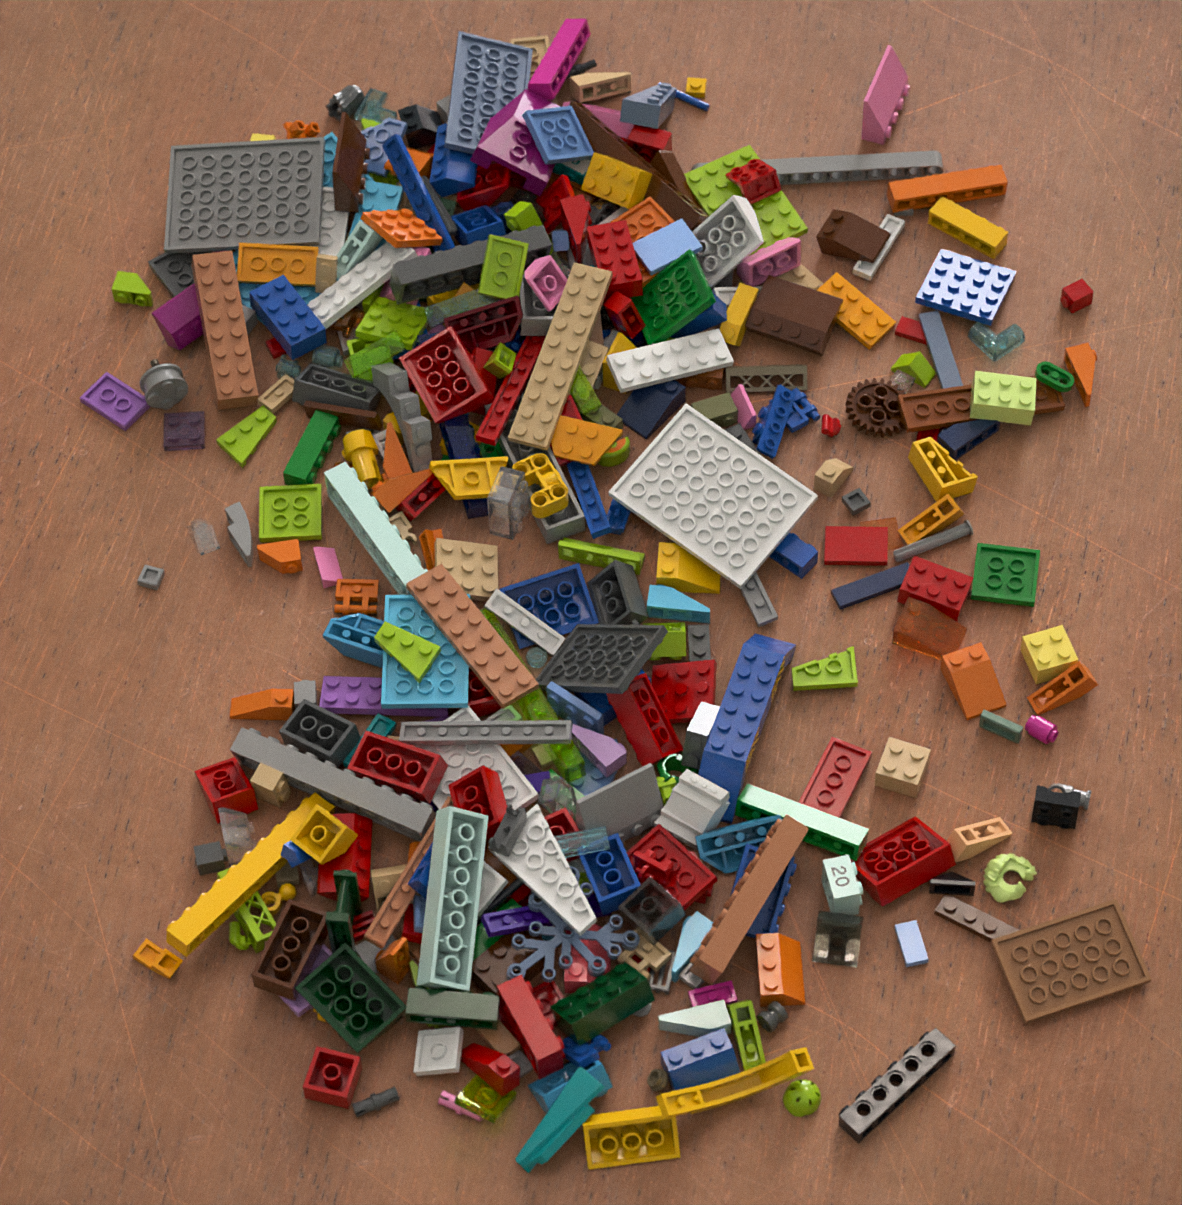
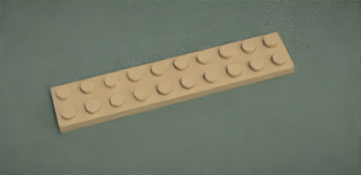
M574 262L508 435L509 441L548 451L559 417L563 411L612 280V271Z

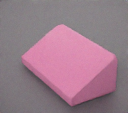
M739 384L731 394V397L738 410V423L746 430L756 425V413L743 385Z
M313 547L323 588L335 586L337 579H343L335 549Z

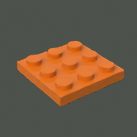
M408 209L372 210L371 212H362L361 220L395 248L439 246L443 240L434 229L429 228L423 220L417 218Z

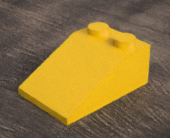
M659 542L657 585L661 584L672 587L679 592L720 594V574L678 544Z

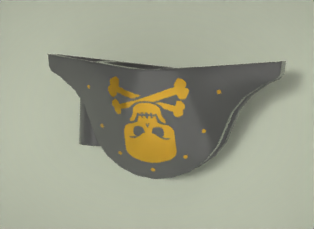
M597 201L590 204L591 213L589 214L592 220V225L590 226L598 225L622 206L610 201Z

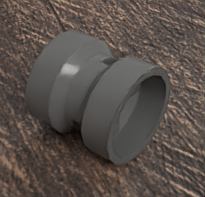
M772 1001L768 1005V1010L761 1011L756 1018L766 1031L772 1033L777 1029L779 1022L783 1023L788 1019V1013L781 1004Z

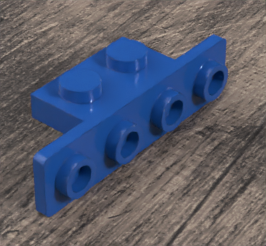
M782 385L776 387L772 402L760 409L758 413L759 421L752 431L754 434L752 442L757 445L756 450L772 459L776 456L796 396L795 392Z

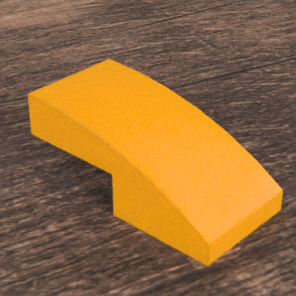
M147 938L133 955V959L168 979L173 976L183 963V960L166 948L164 950Z

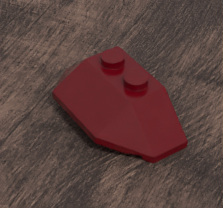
M516 295L444 318L443 320L445 328L452 326L464 346L473 351L476 347L488 349L497 346L500 342L504 344L513 341L524 314L519 296Z

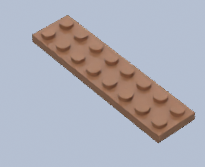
M442 564L406 583L408 591L502 709L539 688V683Z

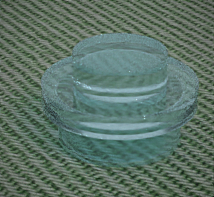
M539 647L530 649L526 654L527 663L534 668L542 667L547 661L546 651Z

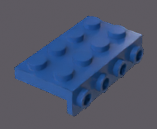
M750 844L744 846L731 894L739 879L744 875L746 867L755 857L758 847ZM792 856L745 934L746 936L756 939V934L778 932L779 924H776L778 916L781 917L785 908V904H782L784 896L787 897L791 884L788 883L789 877L794 875L797 866L794 863V856Z

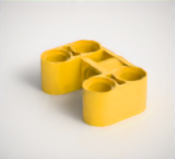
M534 454L516 462L512 466V481L516 487L526 488L536 483L542 489L531 496V511L534 517L546 518L568 506V488L564 484L559 472L545 454Z

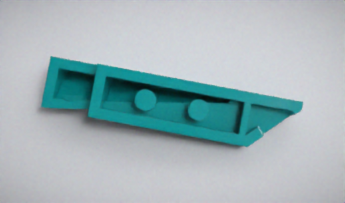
M579 1067L515 1158L516 1162L527 1173L537 1163L541 1165L546 1163L595 1111L588 1103L605 1087L584 1068Z

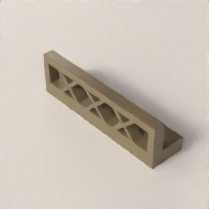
M806 364L725 367L726 392H733L736 389L730 388V376H739L743 379L744 383L742 385L744 386L747 383L750 386L744 387L746 392L775 391L777 386H773L769 382L774 375H780L785 380L781 385L789 390L795 388L808 390ZM784 374H790L788 378L784 376ZM794 374H803V386H794L789 379ZM754 375H759L765 380L759 387H753L748 382ZM766 383H768L771 387H763V386H764Z

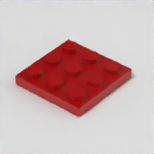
M715 659L653 665L652 686L671 724L691 722L701 701L715 705L717 671Z

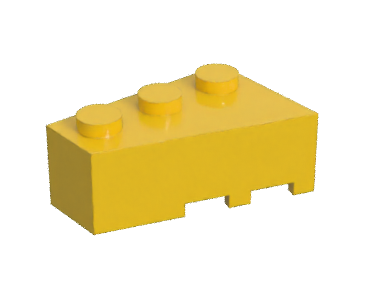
M928 437L912 443L908 459L936 502L948 493L953 498L973 492L978 476L974 473L970 474L963 468L964 464L952 459L949 456V452L933 438Z

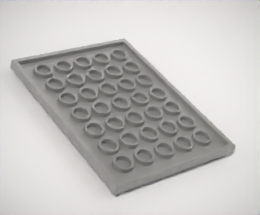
M324 137L171 146L164 242L165 253L239 250V243L319 246L321 240L325 159Z

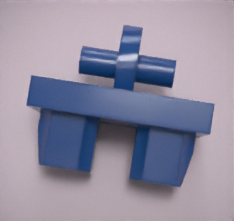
M614 499L607 514L613 531L610 533L621 535L624 533L631 511Z

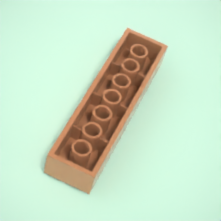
M223 251L192 255L191 267L217 410L256 406L258 390L233 252Z
M787 814L782 820L779 818L768 831L764 842L757 849L755 857L746 867L744 875L735 885L733 893L723 905L722 911L712 923L711 929L701 941V946L689 961L693 964L689 970L690 972L711 985L723 973L809 830L808 827Z

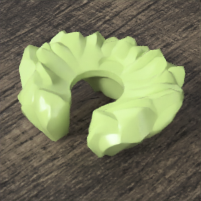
M1000 854L986 865L983 883L986 886L985 890L991 893L995 901L1003 903L1022 897L1026 892V888L1021 881L1017 885H1010L1003 879L1006 872L1015 871L1019 873L1024 881H1033L1034 875H1037L1035 867L1024 857H1018L1014 854Z

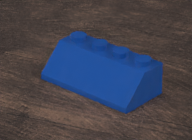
M447 123L437 128L429 182L441 198L475 187L478 164L470 161L473 154L444 148Z

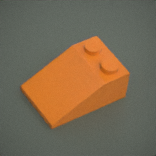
M981 642L942 656L940 670L966 720L981 716L983 710L992 712L1006 707L1007 704L991 660Z

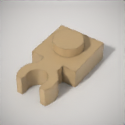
M401 511L391 516L389 522L398 528L401 539L411 540L414 545L417 544L416 536L413 533H409L412 531V526Z

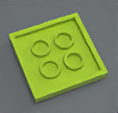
M377 296L355 330V337L411 351L431 321L433 310L407 303L397 305L395 300Z
M304 484L260 487V543L298 539V541L322 540V485Z

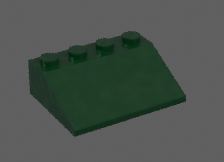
M346 943L295 987V990L357 1054L406 1015V1005Z

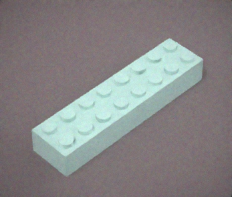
M343 462L324 472L329 499L398 595H412L406 588V583L428 571L422 568L419 557L411 553L408 542L405 539H401L398 528L390 524L387 513L384 510H380L378 501L374 496L369 495L366 484L363 481H359L357 472L353 467L350 468L346 462Z
M452 806L436 811L417 986L433 990L445 988L453 992L470 990L488 825L487 815Z

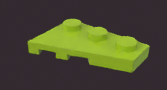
M263 405L217 438V444L243 468L249 456L253 455L257 450L256 447L260 441L265 439L277 423V419Z

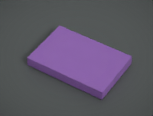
M108 372L101 376L80 397V402L124 431L151 407L147 404L145 396Z

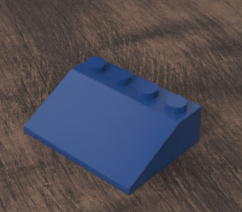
M579 563L498 589L560 635L572 632L577 624L599 623ZM509 625L519 649L534 645L532 641Z

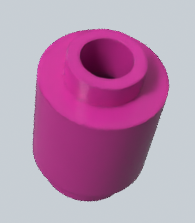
M1032 715L1025 725V730L1028 731V734L1044 744L1053 743L1059 733L1057 725L1041 716L1036 717Z

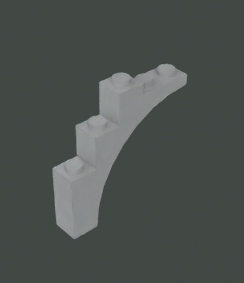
M391 362L371 366L373 384L388 401L399 424L412 473L429 468V463L432 461L430 420L421 416L419 397L409 390L407 371Z

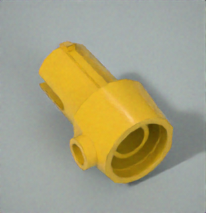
M355 430L345 435L343 438L344 449L342 450V455L346 461L352 462L359 481H363L367 488L371 489L378 481H383L375 457L379 452L378 446L369 430Z

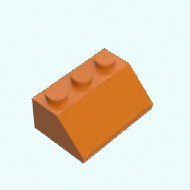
M780 933L756 934L755 949L760 1007H768L772 1001H776L782 1006L805 1005L800 942Z

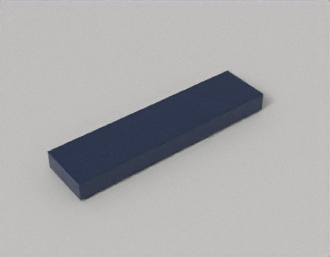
M906 562L832 589L831 595L839 610L894 591L901 587L910 565Z

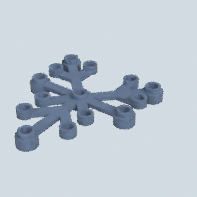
M570 866L576 880L579 881L580 873L578 869ZM582 883L580 885L581 890L583 888L590 890L588 893L583 892L585 897L589 898L592 895L593 887L590 883ZM532 893L528 899L529 909L534 912H542L554 927L542 926L540 922L533 921L529 926V934L533 937L543 935L553 936L554 938L550 941L525 939L523 935L516 934L512 939V947L514 949L521 950L526 948L536 949L537 951L520 964H511L507 970V979L510 980L519 975H522L524 979L526 971L545 957L541 977L545 982H552L556 975L554 970L555 948L562 944L558 964L562 969H569L572 965L573 958L570 955L572 945L588 962L587 970L589 974L598 977L604 974L606 962L601 957H595L580 939L597 941L605 949L609 958L617 959L620 957L621 947L611 942L621 943L625 950L632 951L638 947L640 938L635 931L631 930L623 934L612 933L614 930H619L622 927L623 919L619 915H612L609 923L600 930H587L580 936L564 920L562 921L542 900L541 902H535L534 898L539 897ZM617 920L620 924L615 925L612 921ZM536 926V927H538L540 930H539V931H533V930H532V927ZM564 930L571 931V934H565ZM628 936H631V937H633L635 940H634V941H629V940L627 939V937H628ZM519 939L523 943L520 945L516 944L515 940ZM616 949L618 953L613 954L610 950ZM567 959L570 963L564 964L562 960ZM598 962L601 964V967H596L593 963ZM518 969L521 973L515 974L513 970ZM550 972L553 976L547 977L545 973Z

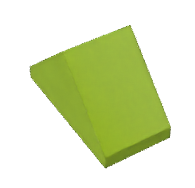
M500 342L484 366V369L501 379L512 371L516 353Z
M920 351L902 354L891 367V371L924 388L928 386L936 375L935 370Z

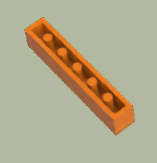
M991 165L976 169L972 168L888 182L887 198L892 212L895 213L909 209L933 207L942 196L957 203L1005 195L1008 181L1002 165Z

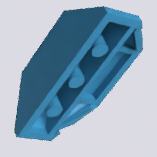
M361 613L343 616L338 619L337 617L331 618L323 633V638L344 656L382 668L383 649L374 641V636L384 621Z
M775 815L752 819L713 829L695 836L700 859L725 874L737 871L744 846L750 844L759 848L772 825H774L778 818L781 820V816Z

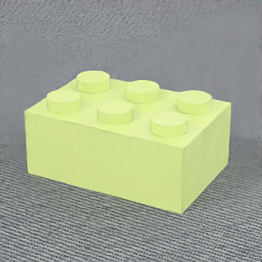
M975 371L971 386L970 418L1031 425L1035 413L1036 378Z

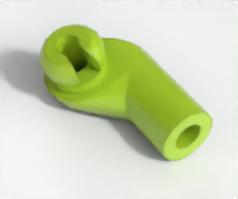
M230 922L229 942L239 950L248 949L251 945L250 937L246 938L245 935L240 934V922Z

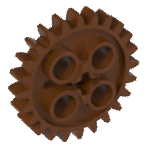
M873 378L871 383L865 379L864 385L858 382L857 387L853 386L851 392L848 393L845 406H847L845 412L849 413L848 420L853 419L852 426L859 425L858 431L865 429V435L873 432V437H876L877 433H880L881 437L884 438L885 433L890 437L893 431L898 434L900 428L904 429L905 425L897 397L904 394L905 390L898 391V384L893 387L891 386V380L886 384L883 378H881L880 382Z

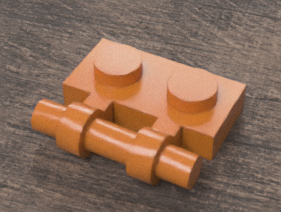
M337 579L335 598L336 601H343V605H335L334 612L343 613V615H350V613H362L367 616L369 614H377V605H369V602H378L379 580ZM360 601L362 605H350V602Z

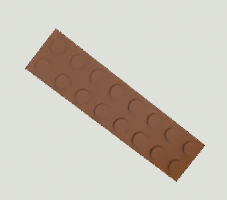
M1036 378L1034 415L1064 411L1065 403L1061 392L1040 382ZM972 385L898 395L897 402L907 433L951 427L953 424L980 420L970 418Z

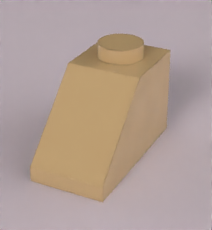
M837 458L826 460L815 474L814 489L832 498L853 471V467Z

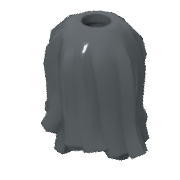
M348 85L329 99V104L326 105L329 111L328 114L331 117H335L337 121L341 120L342 112H346L350 117L351 114L363 106L365 95L360 87Z

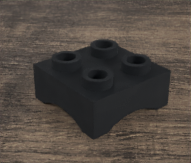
M1037 785L1031 822L1043 826L1053 825L1059 826L1062 829H1075L1081 792L1058 793L1047 789L1045 786Z

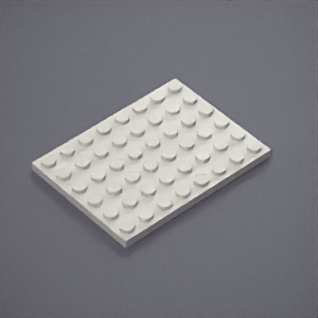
M685 404L609 491V496L740 589L743 588L818 499L816 493L688 404Z

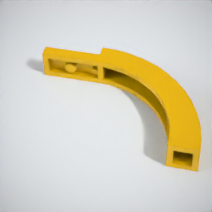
M806 1047L795 1049L735 1075L694 1087L662 1093L656 1096L663 1119L687 1113L694 1114L766 1091L813 1070L814 1067Z

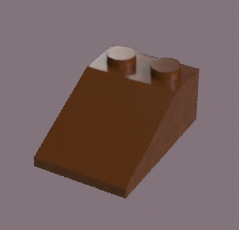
M833 209L816 238L823 254L874 263L891 235L888 231L851 212Z

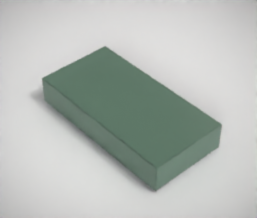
M983 710L979 723L981 728L1015 743L1020 742L1023 726L987 710Z

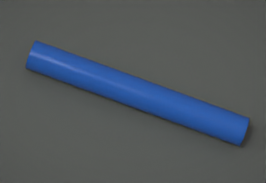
M676 90L675 98L708 111L710 104Z

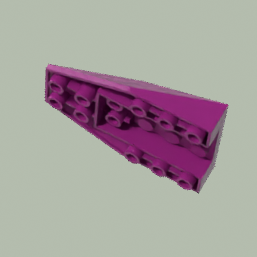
M525 89L490 118L470 161L488 169L493 160L526 177L523 188L540 196L549 181L555 164L545 165L522 115L528 110L560 106Z

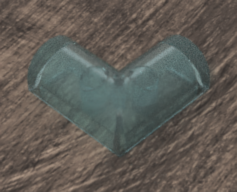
M370 88L354 117L355 120L360 122L362 118L383 123L382 121L387 118L397 120V112L382 108L388 99V93Z
M977 322L968 332V338L994 362L1025 342L1024 332L1017 324L1010 325L996 335L986 324Z

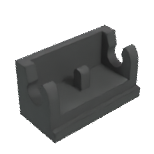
M508 804L506 813L494 837L489 841V850L509 857L528 820L525 808L519 807L516 811L512 808L511 804Z

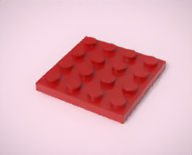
M660 824L626 853L632 866L635 863L633 854L636 851L643 853L647 849L656 853L658 862L666 858L673 861V871L669 875V884L664 887L655 881L651 882L649 880L645 884L640 883L645 899L621 908L637 926H640L653 938L718 881L717 877Z

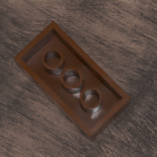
M290 899L288 900L251 973L254 987L296 1001L299 993L295 990V987L308 976L328 936L325 920L327 912Z

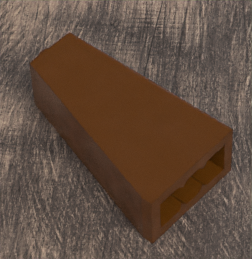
M658 150L650 165L701 209L687 184L686 177L674 153L671 150Z

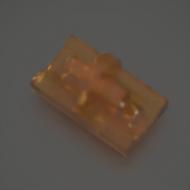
M357 306L353 307L343 315L345 316L344 318H339L332 324L333 330L341 331L343 338L349 339L352 329H357L365 316V312L359 311Z

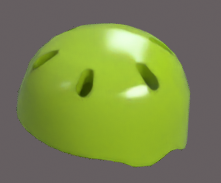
M799 1079L793 1081L786 1088L783 1095V1103L792 1115L803 1117L814 1113L821 1103V1093L817 1085L812 1081Z

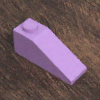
M573 724L571 742L606 778L627 763V751L621 743H617L611 737Z

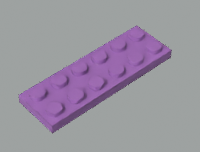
M323 677L319 706L334 714L377 715L379 713L381 715L448 717L449 708L382 709V678Z

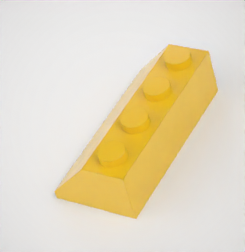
M659 1106L593 1114L582 1124L588 1170L680 1158L676 1116L663 1119Z

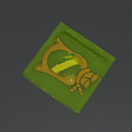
M476 1074L455 1097L454 1104L495 1123L516 1099L517 1093L512 1090L502 1097Z

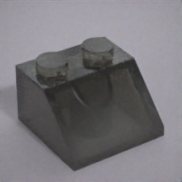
M819 911L812 961L857 968L864 917Z

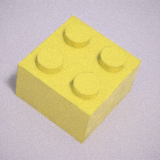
M1063 625L1022 636L1020 650L1036 684L1053 680L1078 662L1077 655Z

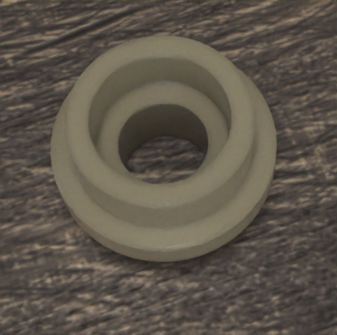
M663 1069L652 1070L647 1078V1084L650 1088L658 1092L666 1087L668 1073Z

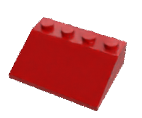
M452 326L399 357L436 424L474 411L495 399L462 340Z
M916 816L868 842L857 861L850 859L851 863L855 862L857 875L855 877L861 882L870 897L882 907L956 865L950 843Z

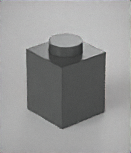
M220 841L194 846L200 876L226 870L224 862L228 861L226 848L221 849Z

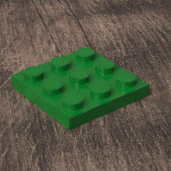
M977 543L971 600L1034 607L1040 550Z

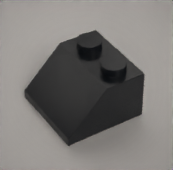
M417 104L398 110L400 120L408 124L405 135L410 148L418 149L436 142L437 128L442 125L439 112Z

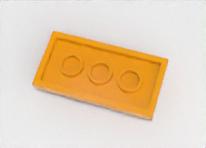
M239 243L238 283L266 284L284 275L292 286L315 287L316 259L319 254V247Z
M837 272L817 290L843 299L836 322L869 350L896 325L894 319Z

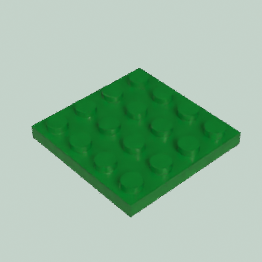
M691 249L665 267L643 287V295L629 298L633 301L646 325L642 332L648 345L664 342L716 302L697 257Z

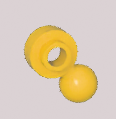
M285 883L279 888V893L266 892L261 895L266 906L274 904L273 907H267L271 915H275L280 911L281 901L295 898L296 888L290 883Z

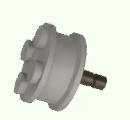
M153 359L150 362L152 368L147 370L140 379V388L145 393V400L149 406L170 409L187 395L188 384L183 379V372L179 366L171 363L159 364L157 359Z

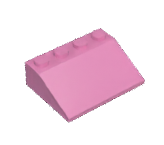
M889 45L864 99L861 139L884 145L886 138H890L892 133L891 126L896 124L898 119L897 112L902 110L903 98L908 96L910 85H907L908 76L892 46Z

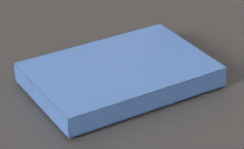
M683 219L633 242L636 256L650 275L663 270L689 249L695 254L702 251V245Z

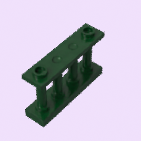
M346 869L334 871L333 876L338 898L335 911H327L325 919L331 951L334 953L346 943L356 953L352 931L354 915L363 913L357 874Z

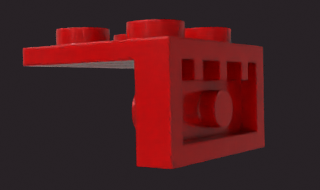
M752 159L748 164L735 167L731 172L725 174L728 180L740 187L742 197L747 198L750 205L782 190L776 169L760 159Z

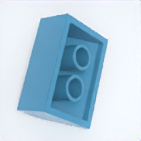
M596 1060L584 1068L605 1087L595 1097L605 1095L607 1090L613 1087L600 1061ZM571 1062L566 1063L563 1069L528 1085L545 1114L578 1069Z

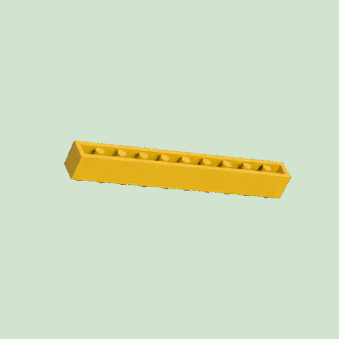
M316 792L309 798L303 799L295 811L289 812L281 824L275 825L266 838L260 839L251 852H246L237 865L231 866L222 879L216 880L207 893H202L192 907H187L177 921H172L166 929V942L187 958L288 862V860L280 856L283 844L291 841L292 836L316 804L331 814H334L335 806Z

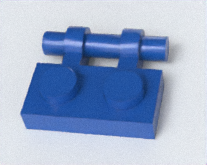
M798 388L792 390L796 393L786 423V427L791 433L808 425L809 419L807 417H811L814 421H818L821 417L815 405L810 404L806 394L800 392Z
M597 1035L581 1046L569 1037L562 1041L565 1047L563 1049L565 1059L578 1068H585L600 1058L598 1053L602 1050L609 1051L611 1049V1044L603 1035Z

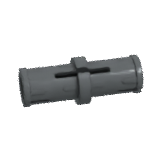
M394 1086L378 1094L372 1093L370 1097L353 1103L352 1107L358 1118L371 1111H379L381 1107L399 1101L400 1098Z

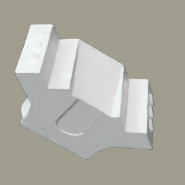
M687 769L679 777V783L672 789L671 796L661 810V816L654 822V825L656 827L660 824L676 840L698 850L695 836L717 828L730 804L728 802L730 798L729 791Z

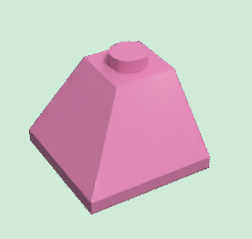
M548 255L535 259L524 273L525 280L549 312L559 303L568 279L552 256Z

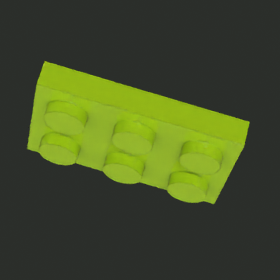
M490 234L487 240L477 294L500 300L516 295L519 296L529 244Z

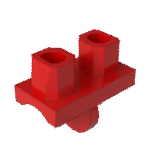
M650 849L643 853L636 851L633 854L635 858L633 869L638 874V880L641 884L647 883L648 880L651 882L655 881L664 887L669 884V875L673 871V861L666 858L658 862L656 853Z

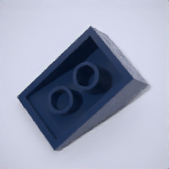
M676 380L635 389L617 415L623 419L625 426L647 440L686 402V387Z

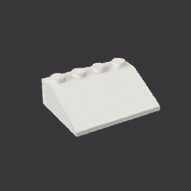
M736 195L730 197L692 231L702 245V251L695 255L710 289L764 243L756 213L747 198Z

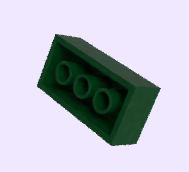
M624 962L615 966L614 969L606 974L598 976L586 986L578 988L576 992L566 998L560 999L550 1008L558 1029L581 1046L655 1001L648 979Z

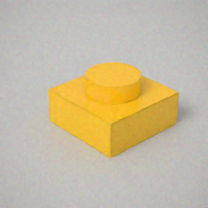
M688 77L686 94L695 98H705L706 79Z

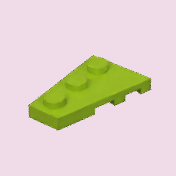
M386 621L374 636V641L389 656L394 657L405 671H409L418 683L421 682L441 652L440 646Z
M854 646L847 648L846 651L839 654L836 652L830 654L825 659L813 660L793 667L791 672L793 691L858 687Z

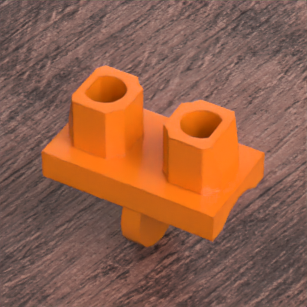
M296 120L294 123L285 122L283 124L287 131V139L315 138L320 133L317 122L304 124V122Z

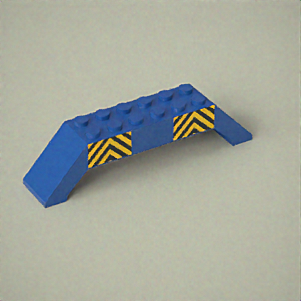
M756 633L743 643L704 748L698 774L729 791L730 798L728 802L730 804L720 820L721 822L733 823L737 799L742 792L746 772L783 670L791 663L796 644Z

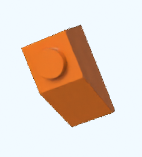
M298 539L257 545L259 560L278 572L293 574L303 571Z

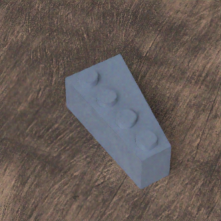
M660 83V85H655L624 98L620 122L658 129L674 110L677 88L672 87L669 83Z

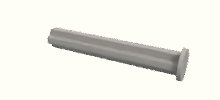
M964 520V523L894 550L893 556L897 562H900L968 534L971 536L973 535L972 526L968 520Z

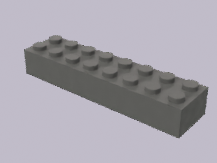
M544 225L538 227L531 226L526 230L512 231L507 235L500 236L529 244L524 271L535 259L548 256L551 251L552 244ZM487 240L474 241L465 246L458 245L450 250H439L431 255H420L408 261L401 260L393 264L389 285L397 305L459 289L463 282L470 286L478 284L480 282Z

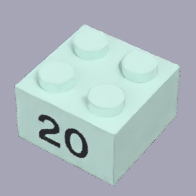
M849 855L826 859L822 863L821 882L833 920L859 914V905H862V884L856 880L855 862L851 863Z

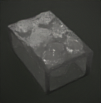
M503 466L500 467L487 498L490 534L514 540L516 533L521 532L522 519L527 517L529 512V505H527L529 494L526 493L528 481H525V472Z

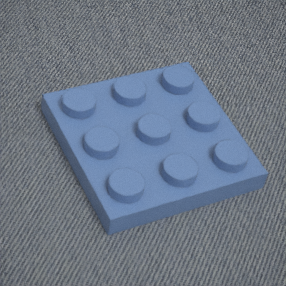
M572 106L528 110L523 113L522 116L545 165L592 159L594 151Z

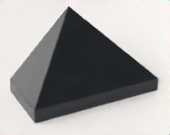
M953 871L930 880L929 894L946 893L948 895L974 896L975 881Z

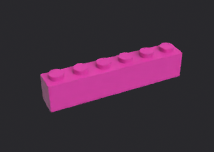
M565 19L531 80H529V91L547 100H554L591 35L587 19Z

